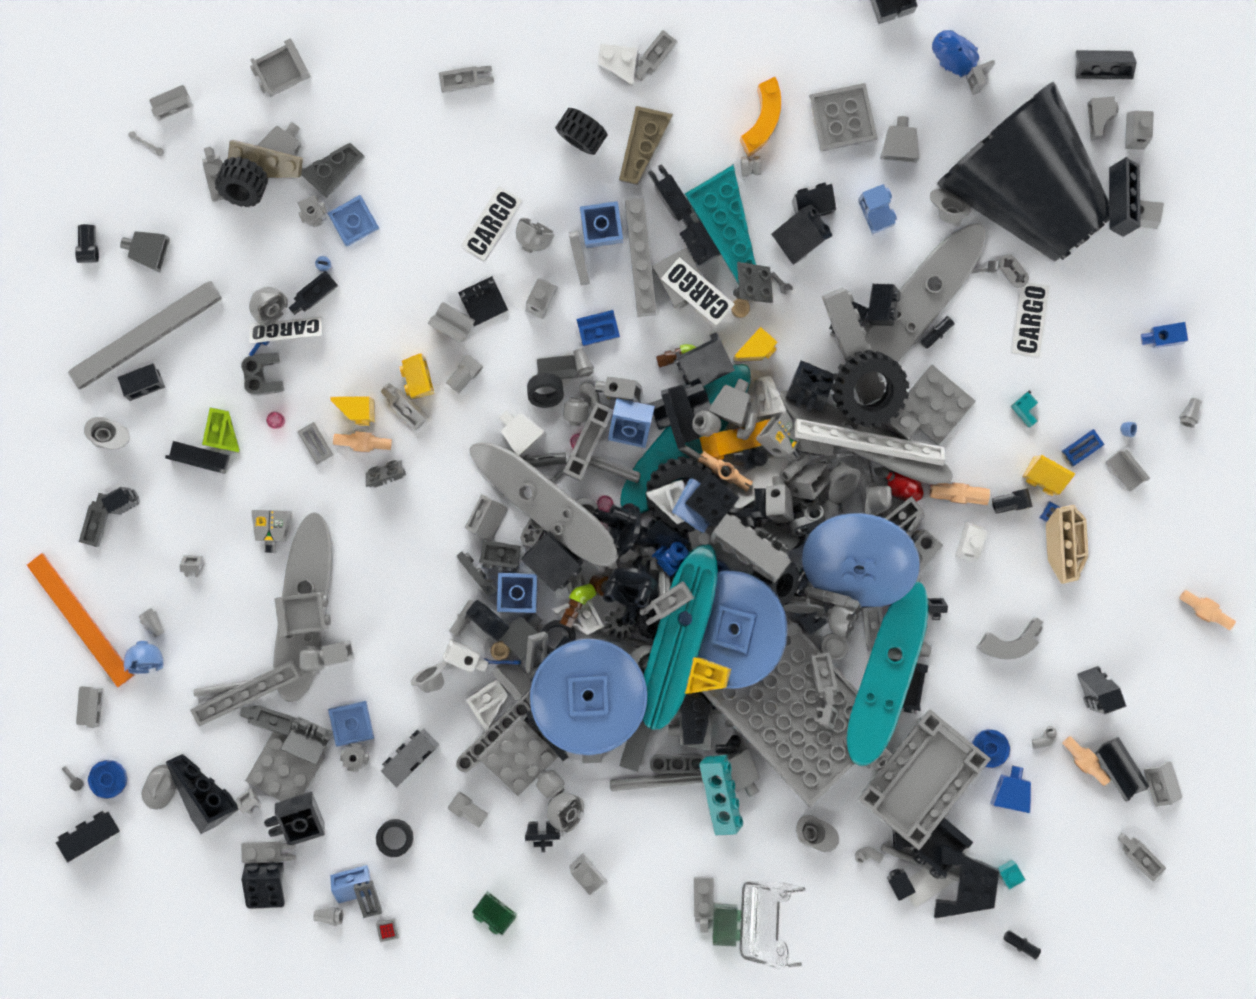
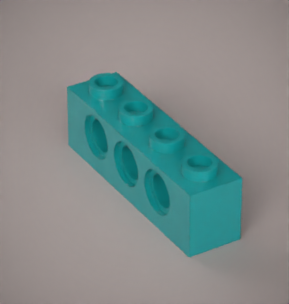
M727 755L705 756L699 766L715 836L737 835L743 827V817L739 813V799L736 798L735 794L736 785L731 776V763L728 762Z

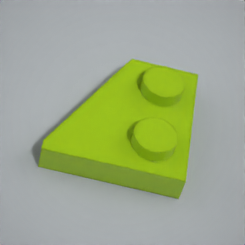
M209 408L202 445L239 452L240 449L229 411Z

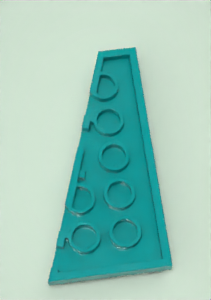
M733 164L684 195L700 222L703 223L721 253V257L739 285L737 262L755 265L756 262Z

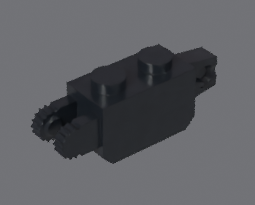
M662 164L658 166V170L664 179L659 181L652 170L649 171L648 175L655 185L654 188L674 220L677 219L678 222L682 220L686 227L694 224L690 216L693 213L691 205L673 176L668 174Z

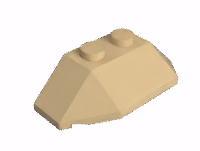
M1075 505L1056 508L1045 524L1048 562L1062 584L1079 580L1080 573L1089 556L1087 519L1077 510Z

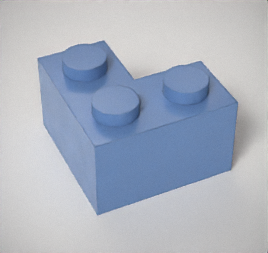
M884 184L862 192L858 199L872 235L893 227L896 223L895 220H897L894 210H890L889 207L892 194L889 188H885Z

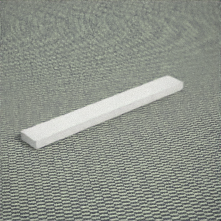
M796 419L795 421L796 438L941 466L946 462L944 447L807 420Z

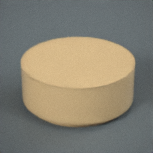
M736 299L733 302L735 305L731 308V312L737 318H744L750 311V304L747 300Z
M503 641L495 642L490 650L492 657L496 660H504L510 654V648Z

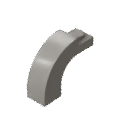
M1033 617L1023 633L1012 641H1003L992 633L986 632L976 648L989 656L999 659L1020 658L1031 652L1039 644L1033 637H1037L1042 631L1043 627L1041 625L1043 621Z

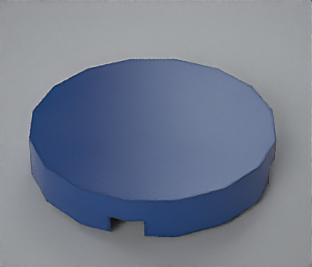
M983 730L975 735L972 740V744L991 759L985 767L995 768L1000 766L1009 757L1010 745L1004 734L997 730Z
M104 760L91 768L87 781L93 794L109 799L123 792L127 785L128 777L126 770L120 763L114 760Z

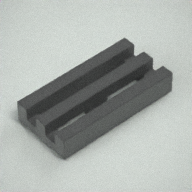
M373 880L369 881V884L362 882L360 886L354 884V891L363 918L382 914V907ZM368 889L371 891L377 910H374ZM360 891L364 892L370 912L366 910Z

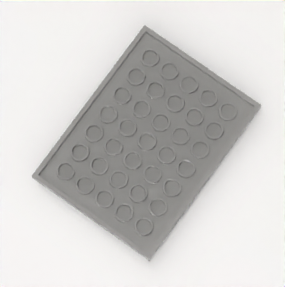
M785 614L787 625L793 624L794 622ZM802 632L801 634L787 636L786 646L780 661L773 671L761 681L743 688H722L702 692L808 807H811L855 764L848 753L847 729L858 691L833 665L838 688L837 695L834 696L835 705L833 706L838 711L834 730L826 729L822 724L814 720V718L822 717L823 713L818 712L817 708H825L823 698H819L817 694L810 655L822 652Z

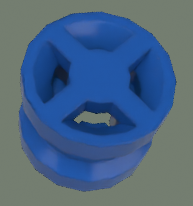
M674 542L664 552V559L671 566H678L688 556L687 548L680 542Z

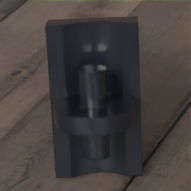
M758 448L743 449V452L734 453V465H743L744 469L756 468V466L761 467L768 461L766 452L758 450Z
M530 821L525 832V841H537L533 842V846L541 847V853H545L546 847H553V841L545 840H560L561 835L560 831L554 828L549 821H546V831H539L538 821Z

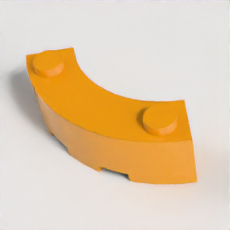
M776 76L758 84L757 92L761 104L759 118L754 126L740 137V142L748 157L758 152L767 143L778 123L781 112V91Z
M770 419L757 422L754 431L747 440L737 438L739 428L713 433L709 437H700L702 450L717 460H723L725 455L741 452L743 449L760 447L762 445L756 440V437Z

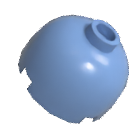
M148 641L136 642V645L130 647L124 656V671L128 670L131 674L150 673L149 669L156 668V671H159L164 667L161 651L155 645L148 644Z

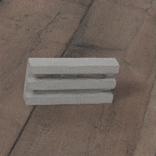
M315 422L297 431L317 465L334 455ZM311 428H313L322 445L324 446L327 452L326 455L324 454L317 440L310 430ZM304 432H307V434L309 435L317 451L319 452L321 458L318 459V457L316 456L314 450L312 449L311 445L309 444L308 440L303 434Z

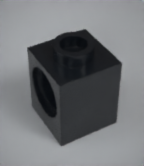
M897 868L889 872V876L886 878L898 901L916 893L904 869L900 870Z

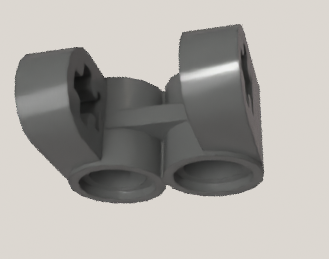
M279 353L254 355L243 359L241 368L244 373V387L248 393L260 396L284 391L283 381L266 383L263 372L264 366L280 363ZM251 362H256L257 368L254 371H249V364ZM254 381H259L260 386L257 390H252L251 388Z
M818 496L815 499L792 497L793 513L802 511L804 517L795 519L789 524L793 536L800 537L809 534L818 525L826 521L824 509L820 504Z

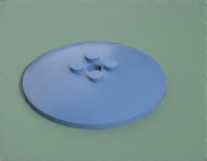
M844 514L824 521L810 533L802 554L804 572L814 588L850 596L851 599L858 600L861 608L883 607L900 600L913 588L920 568L917 548L908 534L894 523L869 514ZM860 565L863 566L864 569L859 570L856 569L855 566Z
M740 571L717 572L714 601L697 657L731 669L726 688H743L761 681L777 666L786 646L787 621L778 597L762 580ZM683 611L679 616L680 623L690 625L692 615L687 611ZM733 624H736L739 628L736 635L731 632Z
M598 639L571 641L552 651L538 667L530 690L531 711L539 730L557 747L580 755L605 753L626 742L639 727L647 705L645 679L635 660L617 645ZM586 690H590L594 695L592 699L585 700L582 697L583 693Z

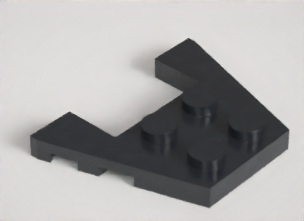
M942 845L941 864L960 866L956 901L936 899L934 918L995 908L999 869L978 859L975 860L968 857L965 853L957 852L947 845Z

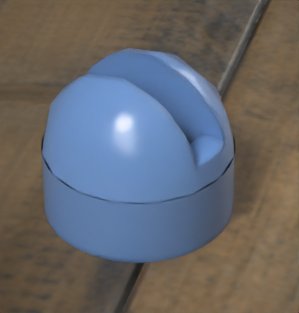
M320 256L316 259L315 266L321 272L328 271L331 268V261L326 256ZM318 262H327V265L318 264Z
M1124 422L1120 427V431L1126 437H1134L1137 432V425L1135 422Z

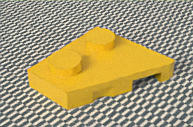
M694 657L685 693L726 688L731 669L700 657Z

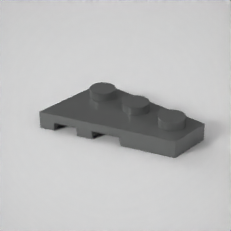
M348 143L325 158L313 162L312 165L306 168H302L301 176L327 198L365 156L354 145Z

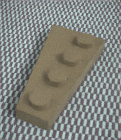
M636 106L619 181L638 185L673 114Z
M236 140L229 141L228 159L231 157H241L242 159L246 158L249 161H254L263 168L268 178L301 177L302 157Z

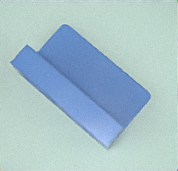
M367 865L330 875L331 891L337 903L357 899L354 884H358V886L362 882L369 884V881H371L370 870ZM360 891L362 897H365L364 892Z

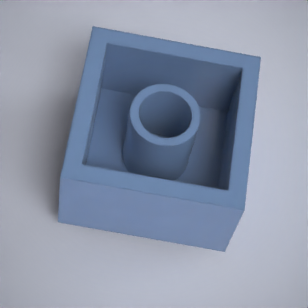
M618 201L580 207L585 248L623 243Z
M617 398L608 440L646 448L654 406Z
M498 573L497 612L536 613L538 576L536 574Z

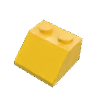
M760 327L734 355L733 360L735 362L762 361L765 357L769 359L777 350L775 346L778 342Z
M419 353L402 360V366H399L402 378H406L407 384L404 385L406 395H410L411 399H417L435 394L426 357Z
M370 396L330 397V401L351 421L355 422L356 425L370 426V423L375 422V400Z
M1038 455L1032 458L1022 477L1027 479L1026 483L1034 487L1038 485L1043 488L1042 491L1053 496L1060 495L1076 473L1043 455Z

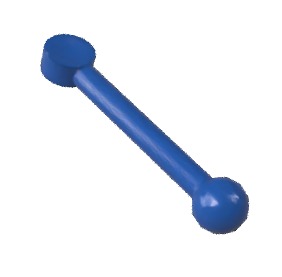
M484 658V660L488 661V664H521V661L488 660Z

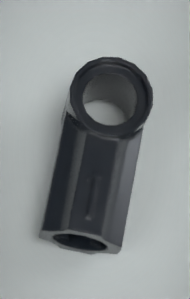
M78 225V246L75 248L77 263H94L99 261L95 225Z
M1028 488L992 498L995 514L1033 507Z

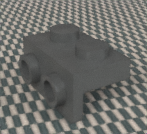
M483 540L479 563H483L484 568L494 569L496 565L502 566L503 571L513 572L514 568L518 569L521 546Z

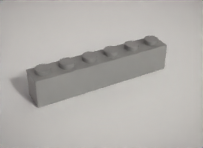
M644 198L625 200L637 317L656 315L657 311Z
M842 287L821 296L844 360L848 356L854 357L856 352L861 351L865 353L866 350H872L870 344H866L865 337H867L865 329L863 326L860 327L858 322L860 320L859 312L853 308L852 302H854L852 293ZM879 372L866 373L855 385L858 398L864 405L882 398L886 387L883 380L878 377L877 373Z

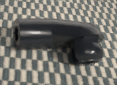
M734 734L726 744H716V754H733L741 745L740 736Z

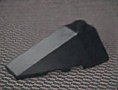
M184 754L166 762L187 812L200 834L217 827L238 811L237 803L226 789L222 790L214 783V779L205 776L200 771V768Z

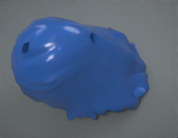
M953 30L941 31L932 42L933 53L940 61L939 65L946 71H952L953 74L963 77L968 75L973 67L977 66L980 58L979 53H977L978 48Z

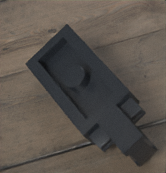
M325 270L293 298L296 302L288 308L294 315L301 310L306 312L336 289L338 285Z

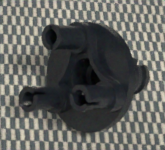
M766 488L754 489L755 506L753 508H747V505L742 508H735L733 506L727 514L736 516L741 521L740 524L754 530L757 527V520L769 519L766 516Z
M627 503L621 508L612 505L609 512L599 508L595 509V512L598 514L593 513V516L610 527L609 533L614 540L617 556L626 554L633 544L644 547H657V542L645 536L647 527L641 525V512L637 505Z
M638 556L633 561L631 568H618L611 572L607 579L606 591L603 595V600L607 603H613L616 600L626 606V611L622 618L626 625L628 623L633 625L637 613L650 605V602L657 599L660 593L658 583L649 575L650 559L647 560L645 566L641 564L643 556Z

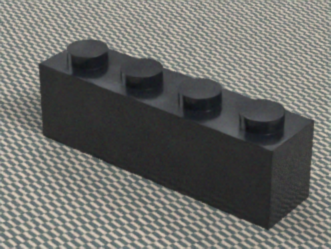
M1128 157L1109 167V229L1122 237L1141 227L1140 165Z

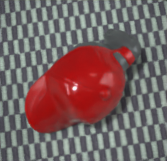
M885 467L874 468L876 476L884 478L885 486L891 487V494L894 497L904 501L912 497L916 502L922 499L924 491L919 481L893 470L889 471Z

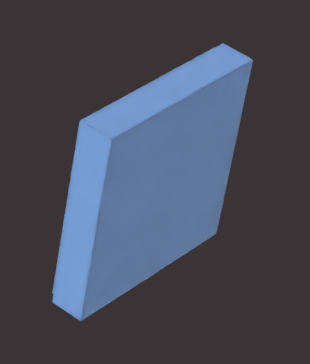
M361 195L327 213L346 247L380 229Z
M689 479L672 513L704 533L708 527L704 522L705 519L685 504L700 485L696 480Z
M367 701L328 709L336 747L374 739Z

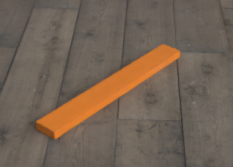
M41 553L29 562L27 567L115 685L120 687L135 675L129 673L128 670L124 671V660L44 553Z

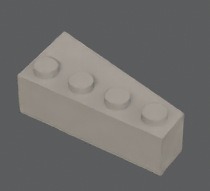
M726 514L713 531L710 541L714 544L717 542L721 543L724 551L736 553L741 562L747 565L753 564L752 568L775 583L791 562L788 559L789 556L781 550L777 551L772 547L773 544L767 539L763 538L762 540L759 538L756 531L752 528H746L740 524L741 521L736 516Z

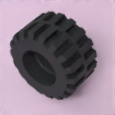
M567 108L555 127L558 134L568 143L591 155L596 154L608 136V133L601 124L586 113L575 108Z
M231 157L222 163L215 180V189L224 200L229 201L233 205L253 207L259 204L268 184L267 173L254 161H249L246 158L242 159L241 157Z
M793 562L789 563L775 583L755 570L751 574L762 580L773 590L782 607L787 605L789 600H792L794 597L793 595L797 591L800 578L799 569Z

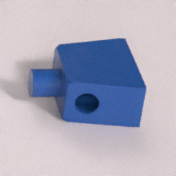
M1186 322L1156 326L1150 329V333L1140 334L1141 344H1153V348L1181 345L1188 341ZM1162 333L1165 336V339L1161 340L1159 338V334Z
M1012 765L1010 776L1000 775L990 804L996 807L1030 813L1031 782L1022 779L1023 767Z

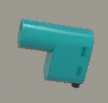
M1029 390L1010 407L1029 428L1038 421L1030 412L1038 402Z

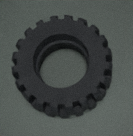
M866 350L865 353L861 351L856 352L854 357L848 356L845 359L846 363L844 365L840 363L837 367L839 369L838 374L834 373L832 379L835 380V383L831 384V390L834 392L832 395L833 401L844 416L857 425L861 424L863 427H870V425L879 427L882 422L885 424L890 423L892 416L897 418L900 415L898 411L900 408H905L904 399L909 398V393L906 389L910 387L909 382L906 380V372L901 369L902 366L882 352ZM875 371L881 373L886 380V389L882 398L871 405L859 404L854 397V388L857 381L866 373Z
M678 457V459L674 460L673 458L668 459L667 463H661L657 466L658 469L651 473V479L647 481V491H645L647 505L656 520L661 521L679 533H683V531L689 533L694 531L695 528L685 521L676 524L646 493L669 485L674 480L682 477L694 479L701 484L708 474H711L714 478L716 476L708 467L693 458Z

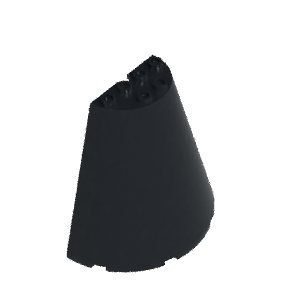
M1054 82L1049 83L1029 101L1020 106L937 182L939 187L953 193L969 204L970 207L1053 261H1057L1059 258L1063 261L1071 254L1070 249L1074 246L1078 248L1090 238L1088 234L1092 236L1109 221V200L1059 89Z

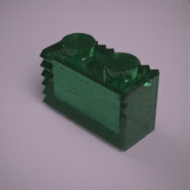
M488 891L485 892L472 910L473 917L480 923L484 921L488 924L489 930L496 935L498 933L503 935L517 917V913Z
M714 903L712 944L714 946H736V941H740V929H737V922H741V910H738L736 904Z

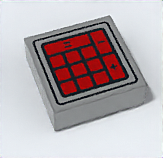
M395 918L376 923L380 943L399 938Z

